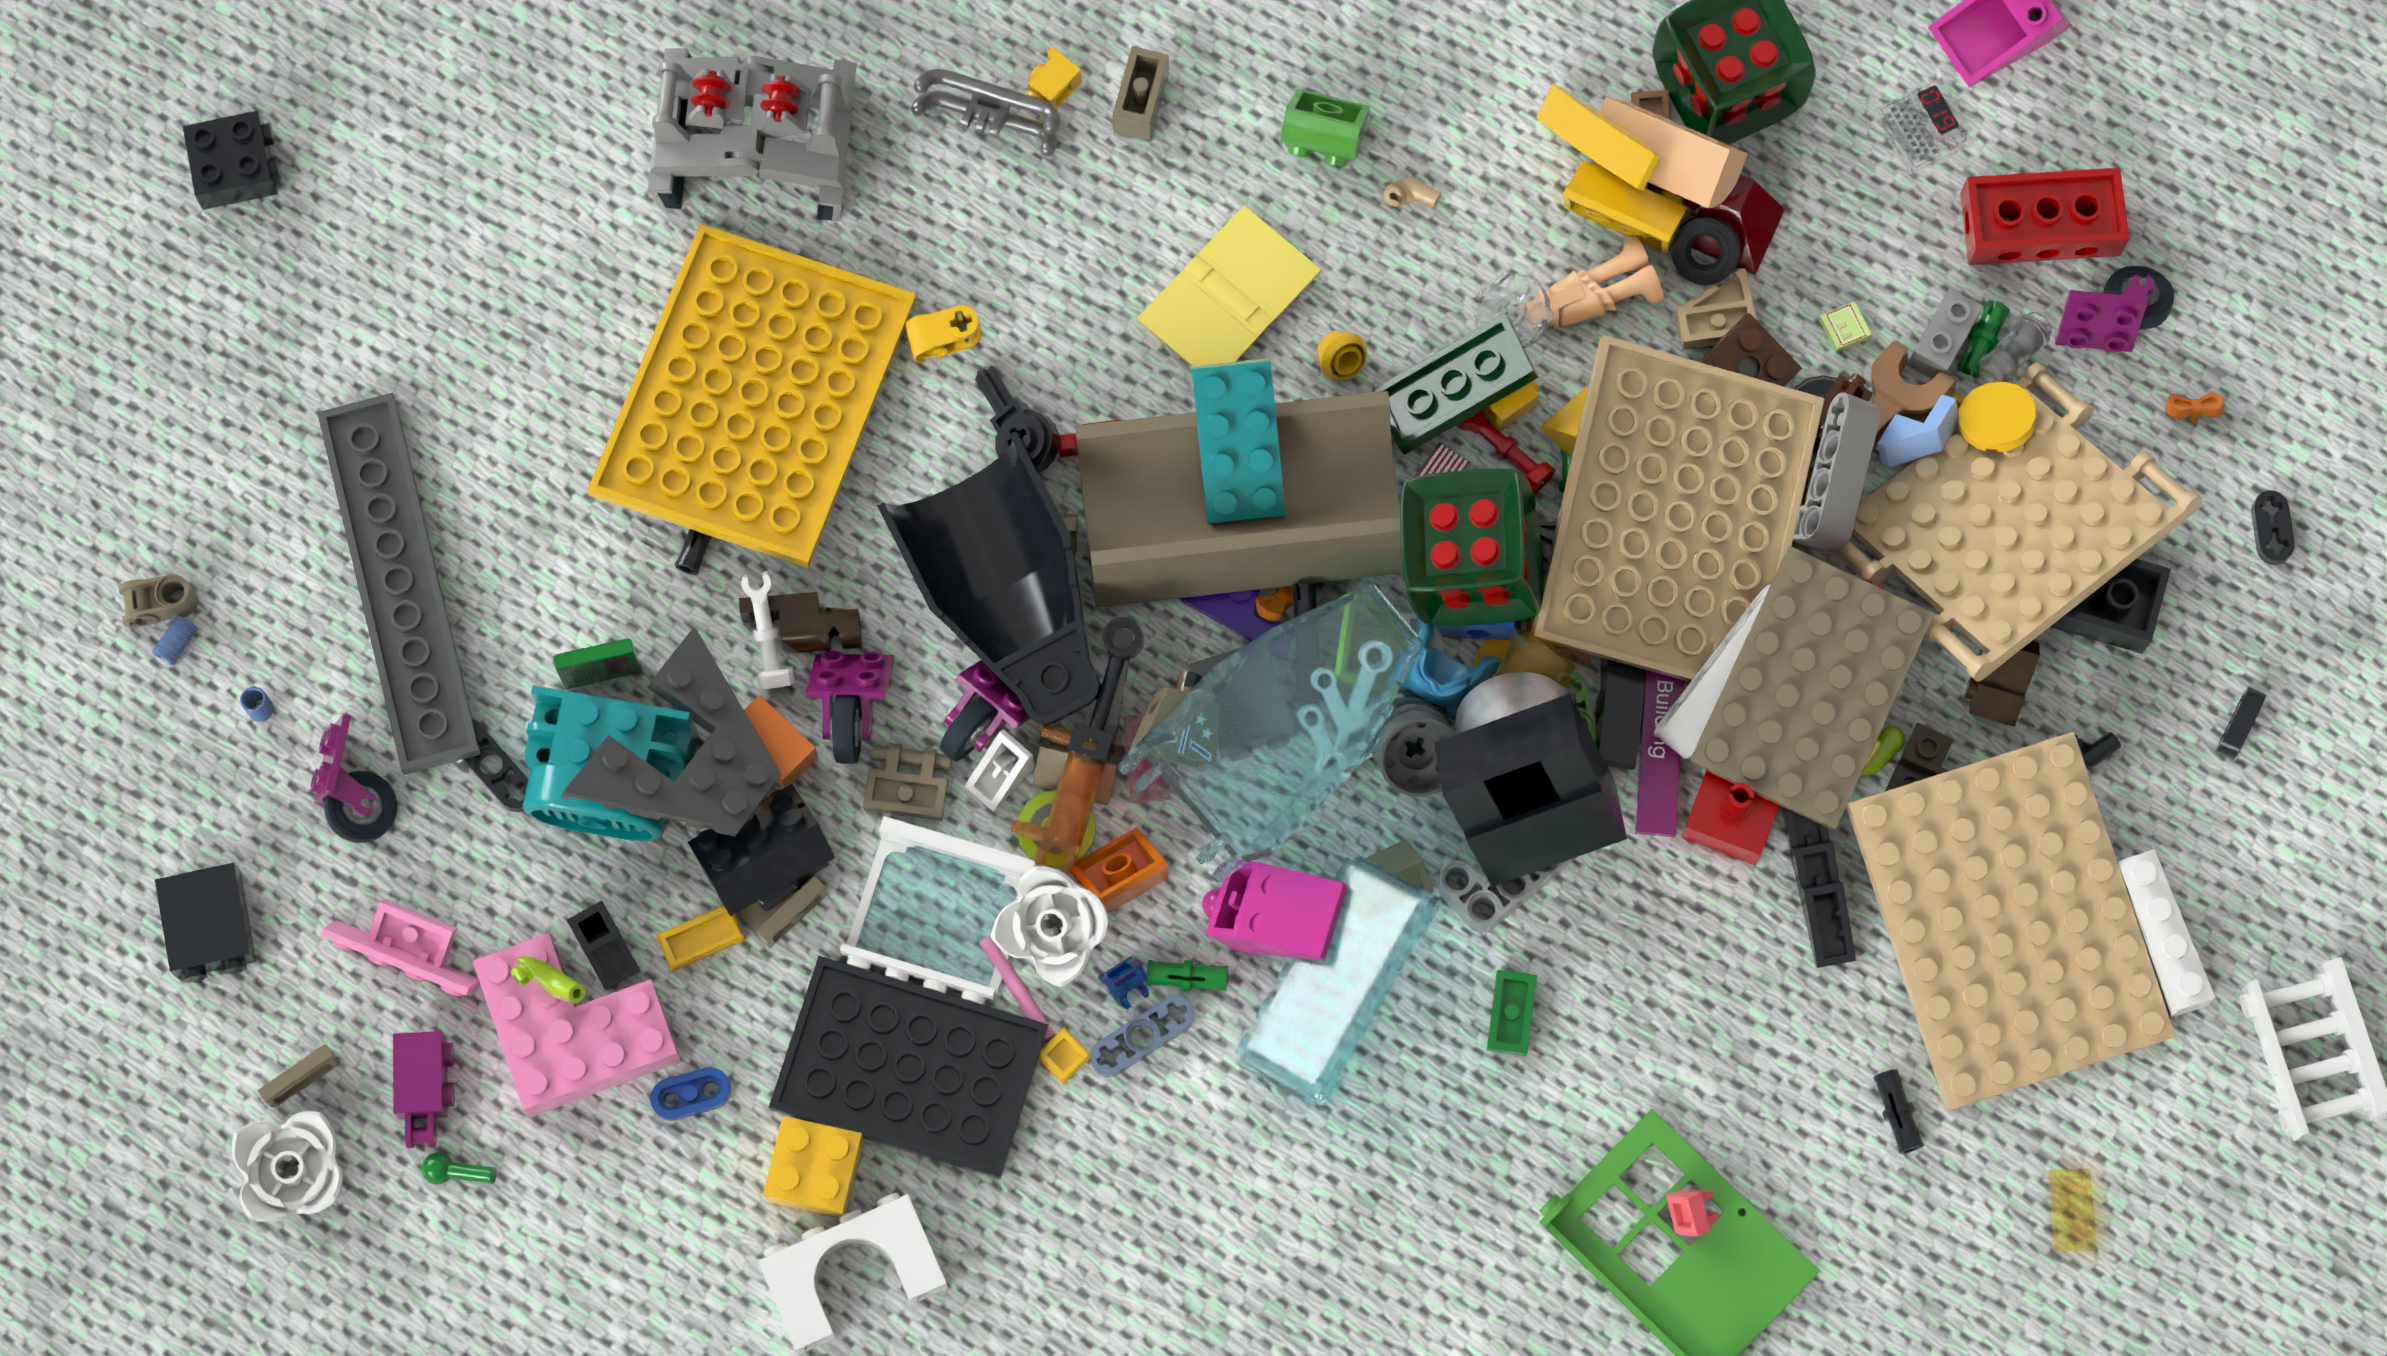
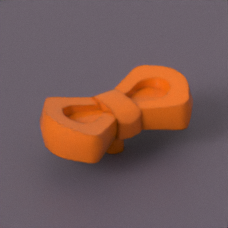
M2209 392L2200 399H2187L2177 394H2171L2166 401V413L2170 417L2180 420L2191 416L2190 420L2192 423H2197L2198 417L2202 415L2218 418L2223 414L2225 408L2223 397L2215 392Z
M1292 586L1279 587L1273 595L1257 597L1255 604L1260 617L1269 621H1280L1284 611L1292 606Z

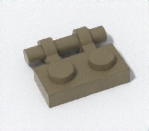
M890 743L889 747L874 745L872 760L886 762L885 770L869 768L863 809L865 811L942 821L948 779L933 776L935 769L950 771L952 759L946 754L937 753V749L925 748L924 751L902 749V744ZM900 764L921 767L920 775L899 773L898 770Z

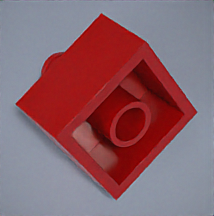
M1705 771L1681 838L1756 865L1762 854L1779 805L1753 793L1752 788L1745 783L1734 784Z

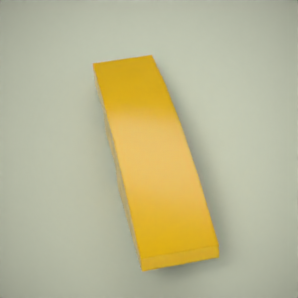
M1552 84L1536 116L1538 120L1580 152L1640 190H1644L1661 157L1626 127L1612 122L1595 107L1582 103L1568 90Z

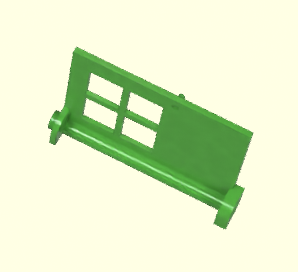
M1653 1109L1622 1138L1569 1194H1566L1562 1199L1555 1194L1539 1211L1544 1216L1539 1223L1675 1356H1739L1820 1272L1807 1257ZM1651 1144H1654L1684 1175L1650 1208L1619 1177ZM1691 1180L1700 1190L1712 1191L1714 1197L1710 1200L1723 1212L1719 1215V1219L1710 1225L1711 1232L1699 1236L1689 1246L1657 1214L1668 1204L1666 1195L1682 1190ZM1612 1184L1645 1214L1613 1249L1580 1219ZM1652 1221L1683 1253L1649 1286L1618 1254Z

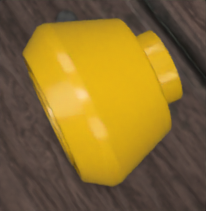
M1335 330L1326 334L1317 347V356L1322 373L1334 381H1341L1355 376L1363 368L1367 357V345L1364 339L1355 333Z

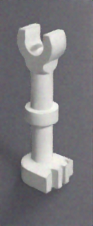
M768 571L763 572L764 585L761 588L752 587L749 583L748 574L743 575L741 585L743 591L751 597L757 629L753 632L755 641L760 643L764 671L758 675L760 689H772L791 686V684L795 683L793 666L780 667L775 643L778 631L776 626H772L767 595L772 584L771 575Z

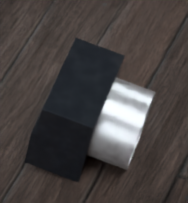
M1507 673L1482 682L1464 697L1456 713L1457 734L1434 742L1443 797L1463 830L1469 847L1492 887L1627 839L1615 780L1571 695L1561 684L1547 676L1536 673Z

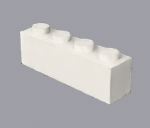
M2155 849L2117 861L2169 1018L2171 1019L2206 1007L2216 997Z

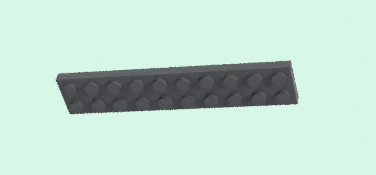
M393 393L317 412L401 771L406 775L481 755L396 398Z

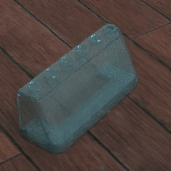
M1358 854L1353 860L1346 857L1335 876L1337 880L1348 885V889L1325 961L1296 958L1293 965L1286 962L1275 982L1280 985L1278 992L1273 1000L1266 997L1255 1017L1261 1022L1253 1035L1248 1032L1244 1035L1235 1052L1241 1056L1238 1062L1239 1065L1321 1112H1324L1341 1083L1345 1068L1419 938H1423L1442 905L1441 898Z

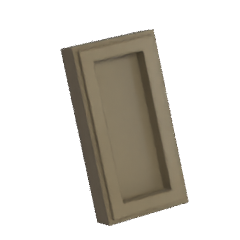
M325 1044L257 1091L271 1108H276L337 1067L339 1060Z

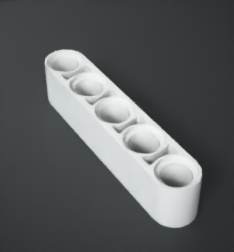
M1771 584L1767 585L1757 595L1654 730V734L1684 759L1692 755Z

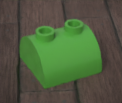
M1297 88L1285 111L1280 143L1289 145L1288 152L1292 155L1309 157L1311 151L1326 154L1325 162L1328 164L1346 166L1348 160L1355 161L1357 158L1370 106Z

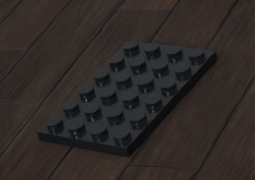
M818 956L769 1104V1110L808 1122L862 1133L864 1139L1001 1180L1049 1025Z

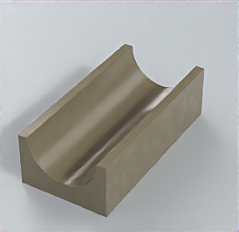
M1388 391L1275 403L1286 515L1209 524L1206 517L1196 412L1076 425L1079 472L1096 608L1292 586L1293 584L1299 585L1300 583H1319L1403 573L1400 503L1392 452Z

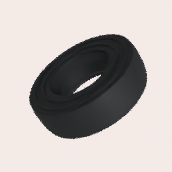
M1711 215L1697 216L1686 221L1677 230L1671 244V257L1677 271L1686 280L1699 285H1712L1725 280L1738 265L1741 255L1740 240L1734 228L1725 220ZM1711 236L1717 240L1721 253L1716 262L1704 265L1693 258L1691 246L1696 238Z

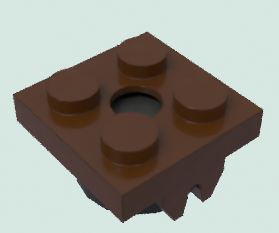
M1750 313L1745 314L1699 360V362L1784 387L1802 369Z

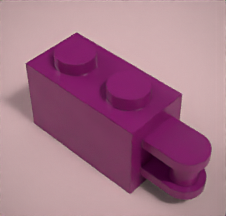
M442 1031L393 1033V1114L399 1120L405 1119V1145L407 1149L414 1148V1144L428 1143L429 1147H436L437 1118L448 1117V1107L455 1104L454 1083L447 1082V1067H453L455 1062L453 1042L447 1043V1037ZM427 1118V1127L415 1128V1119Z

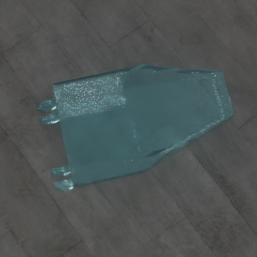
M1373 582L1269 629L1212 667L1125 755L1118 769L1123 775L1131 772L1145 757L1152 763L1153 767L1137 780L1134 788L1138 792H1142L1157 780L1160 775L1164 777L1215 837L1214 840L1199 852L1196 860L1203 865L1212 860L1223 847L1231 855L1211 875L1216 883L1222 881L1245 863L1276 853L1371 754L1380 739L1378 734L1385 719L1390 717L1395 706L1392 703L1399 687L1404 685L1423 641Z

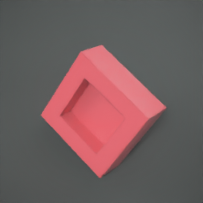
M1677 1190L1666 1195L1675 1234L1699 1237L1711 1232L1710 1225L1719 1219V1215L1717 1212H1706L1704 1202L1714 1197L1712 1191Z

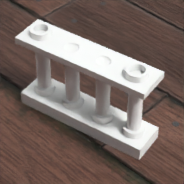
M2342 957L2328 960L2318 968L2320 974H2317L2314 980L2262 993L2257 979L2250 981L2243 987L2244 994L2240 995L2241 1009L2246 1018L2252 1017L2282 1109L2278 1111L2281 1127L2286 1134L2291 1133L2293 1142L2301 1140L2310 1134L2307 1124L2356 1110H2360L2362 1113L2367 1112L2370 1121L2387 1116V1087ZM2321 995L2323 998L2328 997L2333 1011L2329 1013L2328 1018L2275 1032L2268 1011L2269 1008ZM2334 1033L2336 1036L2341 1035L2346 1049L2342 1051V1056L2288 1070L2281 1050L2282 1046ZM2345 1071L2348 1074L2354 1073L2359 1089L2355 1090V1094L2301 1108L2294 1085Z

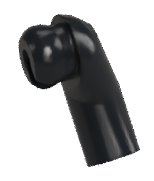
M2108 732L2093 744L2085 742L2081 738L2078 739V736L2075 735L2085 766H2096L2121 748L2120 741L2112 732Z

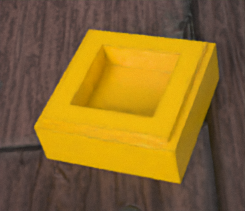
M1065 1027L1041 1049L1039 1061L1063 1085L1090 1060V1053Z

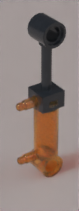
M1115 618L1106 625L1103 631V642L1108 650L1107 655H1110L1089 727L1075 723L1073 731L1043 725L1041 729V737L1068 746L1067 758L1046 826L1043 827L1027 821L1015 820L1011 827L1013 833L1041 842L1035 853L1036 866L1047 867L1046 856L1048 852L1056 848L1062 849L1066 853L1067 861L1060 871L1068 876L1074 872L1077 866V858L1106 763L1109 762L1116 739L1114 734L1104 732L1123 666L1125 660L1129 661L1135 658L1144 647L1145 638L1143 631L1130 618ZM1122 628L1132 630L1135 635L1133 644L1125 649H1119L1113 643L1114 634Z

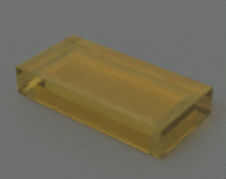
M2090 1169L2049 1170L2048 1181L2054 1252L2097 1250Z

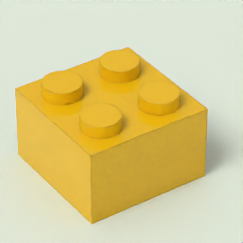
M782 1116L763 1193L766 1201L838 1218L847 1214L865 1142L862 1133Z

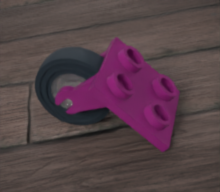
M2127 266L2115 271L2110 276L2103 293L2069 290L2057 330L2055 345L2069 346L2075 349L2094 348L2105 349L2111 352H2132L2139 330L2157 327L2169 316L2174 303V290L2171 283L2164 275L2154 269L2144 266Z
M827 651L823 654L815 655L806 688V698H822L823 740H832L836 763H857L860 756L861 740H871L873 699L886 698L894 664V655H883L875 651L863 654H843L839 651ZM833 695H836L833 708Z
M982 660L959 673L955 679L967 690L944 720V723L949 728L944 734L939 747L944 754L957 762L974 749L981 752L983 748H987L1007 723L1016 729L1031 719L1026 713L1019 697Z
M343 714L335 724H330L328 731L323 732L319 754L325 755L324 761L321 762L320 768H316L314 771L310 791L316 793L314 804L323 805L324 803L326 820L338 836L350 842L367 843L380 838L391 828L397 815V799L390 784L381 776L367 771L347 773L340 766L351 715Z

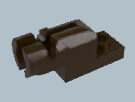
M817 592L768 596L772 625L774 620H780L781 643L784 650L792 653L831 651V642L835 636L839 637L843 650L862 648L859 609L826 607V611L821 612ZM751 597L739 598V611L742 622H750L751 627L757 628Z

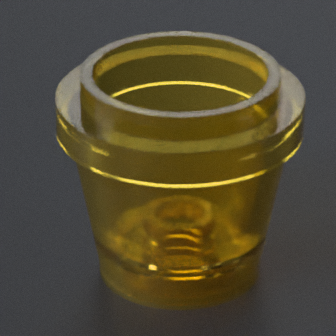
M1529 628L1524 633L1518 629L1509 637L1511 643L1491 676L1493 678L1515 672L1536 673L1547 676L1568 689L1577 680L1572 674L1576 667L1550 643L1540 641Z

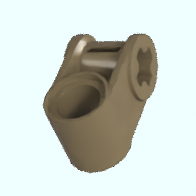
M169 574L151 579L130 580L118 586L119 594L124 596L126 615L122 617L123 625L130 628L176 618V615L186 617L193 613L198 605L197 592L183 577L177 574ZM184 590V595L179 602L169 603L170 597L175 591Z

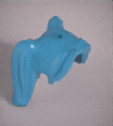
M1416 618L1417 628L1405 645L1393 668L1394 685L1407 691L1412 690L1417 696L1426 699L1431 704L1442 707L1445 713L1456 720L1458 707L1464 697L1473 688L1491 679L1494 673L1503 665V660L1496 656H1485L1474 667L1467 668L1464 664L1450 658L1445 653L1430 648L1434 633L1433 625L1425 624Z

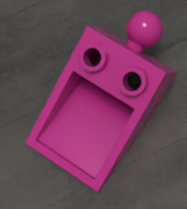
M1964 0L1928 26L1969 88L2045 46L2072 27L2055 0ZM2032 12L2036 14L2043 12L2042 18L2036 22L2031 20Z
M1230 860L1221 889L1210 890L1202 900V909L1206 916L1211 919L1206 935L1235 952L1325 961L1348 885L1343 882L1260 862Z

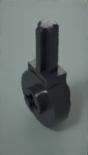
M993 366L979 369L975 380L996 413L990 419V422L997 432L995 450L998 458L1011 446L1012 440L1009 435L1016 431L1020 435L1038 472L1046 470L1055 460L1059 450L1060 435L1056 424L1048 416L1029 409L1026 403L1017 399L1014 400Z

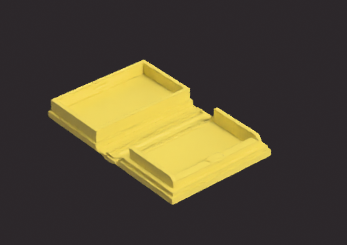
M1244 205L1137 317V321L1191 367L1237 362L1269 325L1321 273V269Z

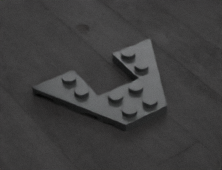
M693 627L654 676L647 688L677 710L690 712L692 721L711 734L675 782H673L608 735L564 790L561 798L564 800H569L570 797L601 803L603 808L610 810L623 808L633 815L659 820L660 817L684 821L686 822L685 826L698 829L711 828L717 833L730 836L737 835L779 779L781 773L697 629Z

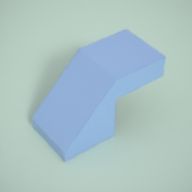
M1941 394L1924 423L1895 414L1878 442L1882 466L1890 468L1942 451L1959 423L1956 399Z

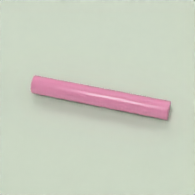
M991 935L983 939L979 945L994 968L996 966L1003 982L1025 1016L1049 1025L1045 1041L1056 1035L1010 962L1007 961L1001 949L991 939Z

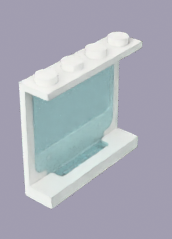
M884 816L879 829L881 840L847 943L841 944L839 950L841 957L847 960L846 964L865 970H870V967L886 971L885 976L908 982L909 978L924 982L923 987L945 994L947 990L961 993L962 999L982 1005H984L985 1001L995 1003L1002 976L980 942L991 935L996 918L1003 908L1016 901L1019 897L1018 885L1020 880L1030 869L1037 866L1036 861ZM909 863L911 864V869L905 871L903 865ZM997 889L998 895L995 897L991 896L990 891ZM1001 950L1008 961L1010 955Z

